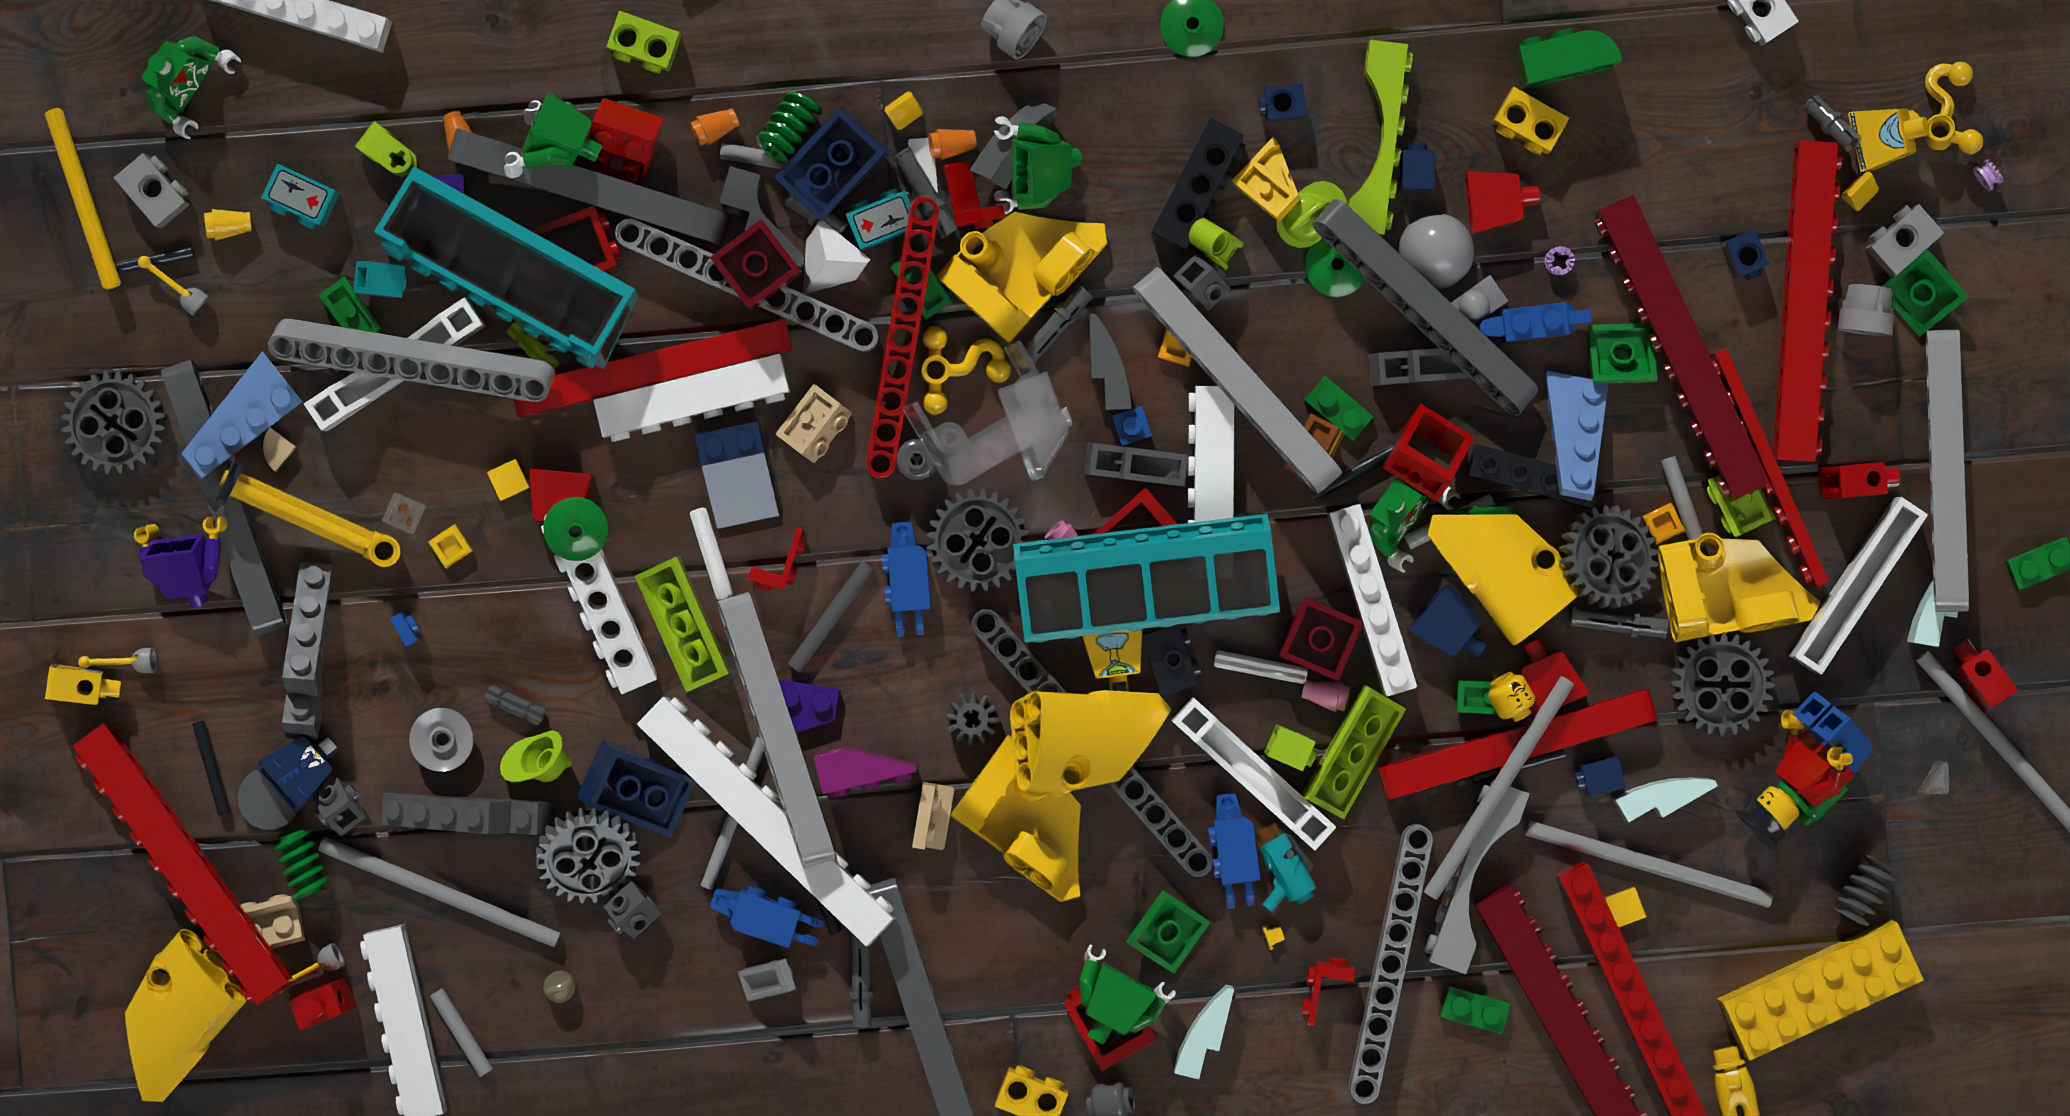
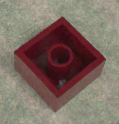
M762 219L710 257L750 312L802 274L801 270Z
M1302 597L1277 655L1339 681L1363 622L1306 597Z

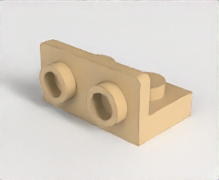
M813 384L777 431L776 435L801 455L815 463L818 458L827 452L830 442L837 433L846 427L852 412L817 385Z
M923 782L912 848L924 850L925 847L939 850L945 848L954 796L953 787Z
M280 894L272 896L267 902L241 904L245 913L248 914L272 949L305 940L299 904L292 900L291 896Z

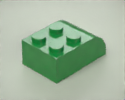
M1572 28L1554 32V35L1549 36L1550 39L1542 41L1541 36L1522 40L1523 43L1518 44L1519 47L1512 53L1521 91L1611 69L1622 62L1619 48L1609 36L1594 30L1573 33Z

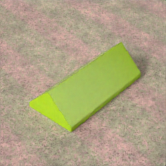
M674 557L636 575L635 579L685 691H691L731 673L681 557Z
M1363 685L1301 795L1310 802L1345 819L1406 708L1370 687Z

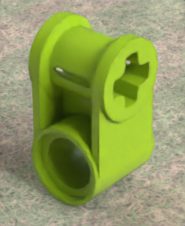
M375 121L355 145L356 148L373 161L380 163L399 177H408L413 167L418 168L416 155ZM398 156L406 161L403 167L395 161Z
M1205 218L1197 220L1189 232L1190 243L1200 250L1205 258L1214 262L1225 271L1229 267L1227 263L1237 248H1242L1244 245L1235 236Z

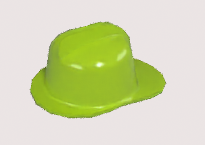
M1320 181L1306 186L1298 192L1301 200L1280 222L1276 221L1277 231L1287 244L1297 248L1310 247L1322 239L1313 228L1315 220L1333 199L1341 200L1347 204L1344 193L1333 183Z
M552 730L525 738L512 745L502 758L500 771L503 778L512 783L530 779L551 782L557 779L564 769L572 766L573 761L563 746L561 735Z

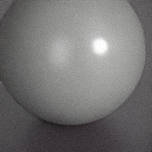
M1431 213L1415 219L1406 227L1399 241L1398 253L1436 289H1444L1455 285L1468 273L1474 259V243L1470 232L1459 220L1447 214Z

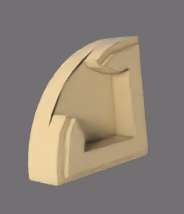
M269 427L264 437L263 452L269 466L275 472H278L296 449V446L272 427Z

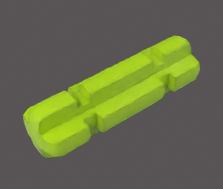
M514 322L507 329V334L514 341L517 340L519 342L518 345L531 359L547 362L555 371L560 365L559 361L553 355H549L548 350L535 337L523 331L521 323Z

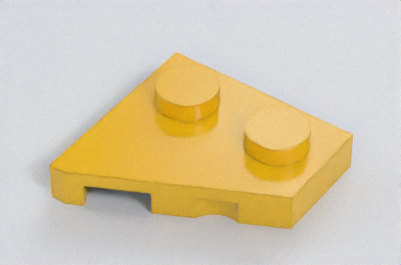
M1274 137L1232 179L1233 185L1278 222L1301 200L1279 143Z

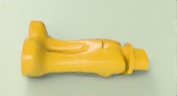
M1738 1046L1714 1050L1713 1054L1716 1064L1712 1067L1713 1070L1717 1071L1714 1078L1715 1090L1722 1116H1738V1105L1742 1107L1744 1116H1760L1755 1087L1747 1067L1741 1066L1746 1061L1741 1059Z

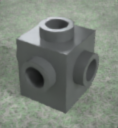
M1197 254L1173 276L1185 289L1182 293L1194 306L1199 303L1207 311L1230 290V287L1223 280L1226 274L1214 262L1209 265Z
M335 778L312 796L317 806L314 812L318 819L325 826L329 824L340 836L366 818L358 802L362 799L359 792L352 784L346 786L339 778Z
M630 881L603 906L611 917L607 921L612 928L619 934L625 931L633 939L662 914L650 896L633 881Z

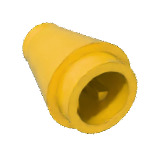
M212 209V212L204 213L207 238H215V241L252 231L250 212L243 213Z

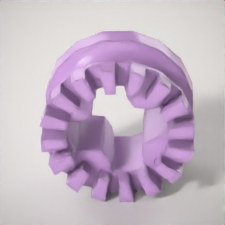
M1986 159L1983 161V166L1974 167L1973 172L1979 183L1987 191H1991L1994 189L1993 185L1995 183L1999 185L2003 182V178L1998 173L1999 170H1994L1996 166H1993V163Z
M1558 246L1547 252L1544 264L1551 274L1563 275L1572 269L1575 258L1570 249ZM1556 252L1559 256L1564 254L1567 256L1568 260L1564 262L1566 268L1563 270L1559 266L1554 268L1551 264L1555 259L1553 254Z

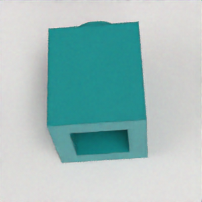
M356 261L353 293L402 298V292L407 282L404 273L405 266L371 261Z

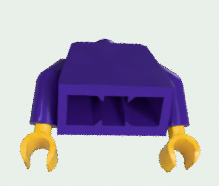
M209 516L203 521V529L209 534L207 539L204 534L157 540L159 529L155 524L137 528L134 532V538L138 543L142 544L139 561L142 564L144 577L156 585L168 599L186 597L192 608H198L206 604L208 601L206 593L218 576L222 540L218 539L219 533L227 528L228 522L225 516L218 517L217 528L213 525V516Z

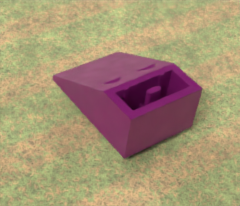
M849 746L817 753L814 756L822 794L830 793L831 798L850 794L851 787L861 785L862 791L880 787L882 784L881 780L892 778L893 783L910 780L913 777L912 773L917 772L918 769L917 763Z

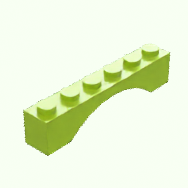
M1369 40L1367 43L1364 76L1370 84L1379 106L1381 143L1377 160L1369 177L1359 191L1348 200L1347 205L1383 237L1385 230H1391L1393 211H1388L1389 198L1394 199L1396 194L1397 180L1392 179L1393 167H1398L1400 162L1401 148H1396L1397 135L1403 134L1405 116H1399L1401 103L1406 104L1409 85L1403 84L1405 72H1410L1413 53H1407L1408 44Z

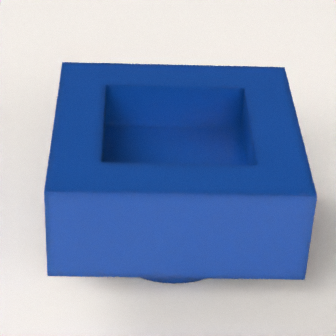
M1142 406L1112 416L1121 446L1152 436Z
M401 612L390 619L406 647L421 640L418 633L422 630L413 615L407 616L405 612Z

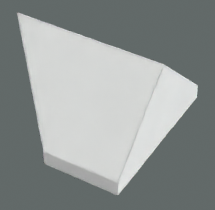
M819 221L806 239L803 294L856 280L870 261V258L827 223Z

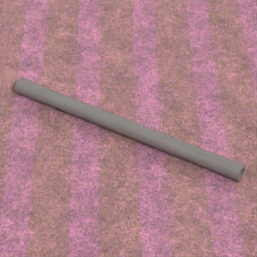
M1928 650L1922 653L1916 659L1918 664L2070 833L2069 807Z
M1563 676L1559 678L1423 891L1435 900L1439 898L1575 685Z
M1529 820L1525 836L1769 908L1773 900L1774 894L1770 891Z
M324 837L320 844L319 852L555 948L561 933L330 838Z

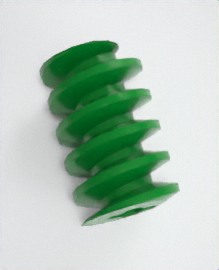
M797 92L786 93L784 102L779 103L777 111L772 113L770 121L765 123L764 131L758 133L756 137L758 145L776 162L781 164L788 163V159L783 153L785 152L790 155L795 153V149L790 143L796 145L802 143V139L797 133L803 135L809 133V129L804 123L814 125L816 119L811 113L821 115V107L803 94Z
M304 828L275 839L280 840V843L273 849L274 852L285 853L278 860V864H289V867L282 874L283 876L294 877L287 884V887L298 888V891L291 896L292 900H298L326 889L321 886L328 881L327 876H317V873L324 868L323 864L312 863L319 857V853L308 852V849L315 844L314 840L303 839L310 833L309 828Z

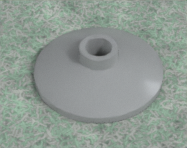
M435 708L423 713L414 722L409 737L410 748L415 759L425 768L438 772L450 771L462 765L469 757L474 742L473 731L466 718L457 711L448 708ZM440 733H445L448 736L449 741L446 745L439 744L437 738Z

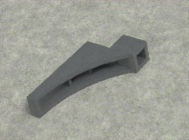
M300 562L282 674L286 690L282 725L285 736L289 739H298L304 736L308 740L318 741L323 712L322 688L325 639L334 571L332 564Z
M387 792L383 793L381 825L478 834L516 833L545 835L546 826L555 828L554 819L559 816V802Z

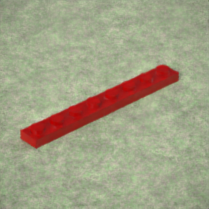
M1727 348L1710 354L1770 482L1763 490L1767 496L1772 495L1776 507L1773 508L1774 515L1780 525H1785L1789 534L1786 537L1787 545L1793 555L1798 554L1802 565L1798 566L1801 577L1806 584L1810 582L1812 587L1822 586L1828 583L1829 580Z

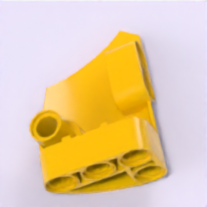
M1013 212L983 233L976 231L967 233L961 240V250L935 276L995 332L1010 343L1053 295L1057 296L1063 293L1108 244L1106 226L1104 223L1072 222ZM984 245L983 250L979 254L973 255V251L977 246Z
M1517 514L1432 515L1427 535L1472 594H1475L1511 645L1515 646L1527 638L1577 597L1580 587L1578 585L1569 587L1573 577L1572 575L1563 576L1562 573L1569 568L1567 564L1559 563V560L1562 558L1558 551L1551 547ZM1547 550L1552 554L1553 562L1550 567L1543 569L1538 566L1536 558L1539 552Z
M1705 533L1698 539L1658 546L1663 595L1671 634L1675 643L1706 637L1711 634L1717 635L1740 630L1741 633H1751L1812 621L1821 603L1775 560L1759 540L1723 539L1714 533ZM1704 545L1712 546L1716 551V555L1705 556L1701 552L1700 547Z
M1102 690L1089 694L1038 691L1027 694L1016 700L1010 711L1016 780L1019 789L1022 791L1049 792L1059 797L1074 790L1119 781L1154 738L1170 713L1171 708L1159 693Z
M1008 734L950 816L1002 852L1003 858L1008 865L1058 901L1063 902L1080 897L1078 840L1081 805L1070 792L1058 797L1049 792L1020 790L1016 780L1012 736Z
M181 929L163 951L155 956L125 1012L129 1049L142 1101L163 1102L202 1058L209 1048L210 1042L247 1002V999L240 990V987L243 986L237 976L232 977L222 965L224 958L219 951H213L205 940L188 929ZM158 969H163V970H165L168 974H164V973L160 972Z

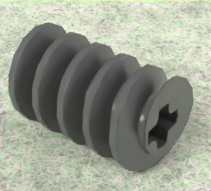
M1864 853L1863 858L1868 863V866L1857 864L1856 868L1862 876H1850V880L1854 883L1855 887L1844 886L1843 890L1849 898L1838 897L1837 902L1842 906V909H1833L1860 925L1869 926L1870 922L1864 915H1876L1877 912L1871 904H1882L1884 902L1877 893H1889L1890 890L1884 882H1895L1897 879L1891 873L1893 869Z

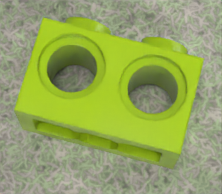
M619 11L606 47L613 51V58L626 63H630L631 58L643 62L642 68L660 74L661 69L670 71L682 35L678 31ZM625 31H633L637 36L636 42L630 47H624L620 44V37ZM659 41L664 42L667 46L666 53L659 58L652 57L650 55L651 45Z
M1276 724L1264 753L1268 757L1303 771L1305 766H1312L1318 749L1314 747L1316 742L1311 738Z

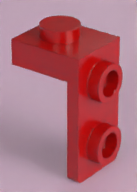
M970 162L945 165L944 170L957 228L974 225L975 230L986 229L994 226V220L1005 217L1003 205L980 208L973 173L970 170Z
M796 528L782 575L751 567L748 579L754 581V588L771 592L772 587L786 590L787 584L794 585L798 567L793 566L796 554L803 555L808 538L803 536L804 529Z
M1330 957V962L1315 960V966L1309 967L1306 986H1311L1309 999L1304 998L1301 1017L1306 1018L1307 1026L1314 1027L1322 977L1354 982L1356 969L1354 966L1348 965L1349 960Z

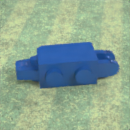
M1563 302L1504 309L1498 311L1499 317L1483 319L1476 327L1487 338L1501 337L1502 343L1565 336L1576 332L1575 324L1590 323L1592 320L1590 309L1573 311V304Z
M911 522L892 524L891 547L887 548V555H882L883 574H889L890 586L884 587L886 606L892 605V612H895L897 637L904 636L905 632L902 611L915 610L914 627L917 635H924L922 610L931 609L927 551L921 546L916 545Z
M1235 793L1216 796L1214 827L1208 828L1210 847L1216 846L1218 859H1212L1214 878H1220L1222 885H1224L1227 909L1235 908L1234 904L1236 901L1232 884L1244 882L1245 902L1247 906L1254 905L1252 881L1261 880L1253 823L1247 817L1242 816Z
M749 886L748 891L742 889L740 892L718 888L715 890L710 908L730 917V923L734 930L787 948L790 947L792 939L817 946L819 939L813 935L795 931L798 920L817 928L823 927L825 920L803 913L801 908L796 907L797 901L779 896L777 901L766 897V891Z

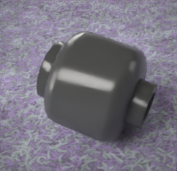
M912 439L905 442L899 448L896 464L899 471L905 477L911 480H923L934 473L938 465V456L929 442L922 439ZM915 453L921 454L917 458L912 456ZM923 458L922 464L919 465V460ZM911 459L915 460V465L911 463Z
M1120 1081L1095 1085L1092 1089L1091 1097H1088L1086 1100L1087 1111L1090 1116H1131V1113L1135 1112L1136 1108L1135 1097L1131 1087L1127 1088Z

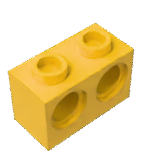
M1513 87L1506 96L1492 124L1498 126L1496 132L1511 140L1515 136L1525 142L1524 147L1527 150L1541 155L1542 152L1545 154L1551 152L1569 117ZM1516 107L1521 110L1523 114L1521 123L1514 124L1508 120L1507 111L1509 108ZM1545 123L1549 126L1551 134L1548 139L1543 140L1536 136V124Z
M1017 1065L1016 1069L1008 1068L995 1100V1107L1017 1116H1060L1068 1096V1090L1063 1089L1064 1083L1050 1077H1046V1080L1043 1081L1033 1077L1034 1071ZM1022 1082L1027 1087L1026 1093L1022 1097L1012 1096L1008 1090L1012 1083ZM1049 1093L1055 1096L1057 1100L1055 1106L1050 1109L1042 1108L1038 1103L1041 1095Z

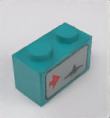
M277 164L261 199L269 202L268 209L285 216L286 211L298 215L296 222L314 229L316 224L325 227L340 193Z
M897 188L880 194L881 200L869 204L868 200H864L850 206L852 212L847 213L846 216L861 252L905 234L910 207L906 191L899 192Z

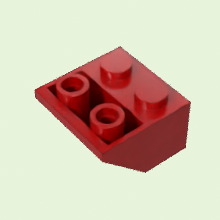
M603 98L592 120L589 139L601 144L602 149L595 162L584 158L582 168L644 187L659 142L664 118Z

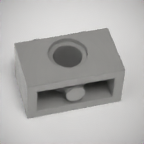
M142 153L118 173L114 179L152 224L162 229L190 205L185 198L188 192L176 179L173 182L170 181L164 173L168 170L167 167L156 155L151 158L149 155ZM158 180L161 183L162 190L158 196L152 198L148 194V186L151 182Z
M1920 204L1912 208L1908 205L1904 206L1892 217L1896 221L1887 230L1882 226L1869 237L1872 243L1865 249L1890 277L1898 275L1944 234L1942 229ZM1899 230H1904L1909 235V243L1906 247L1900 246L1896 241V234Z

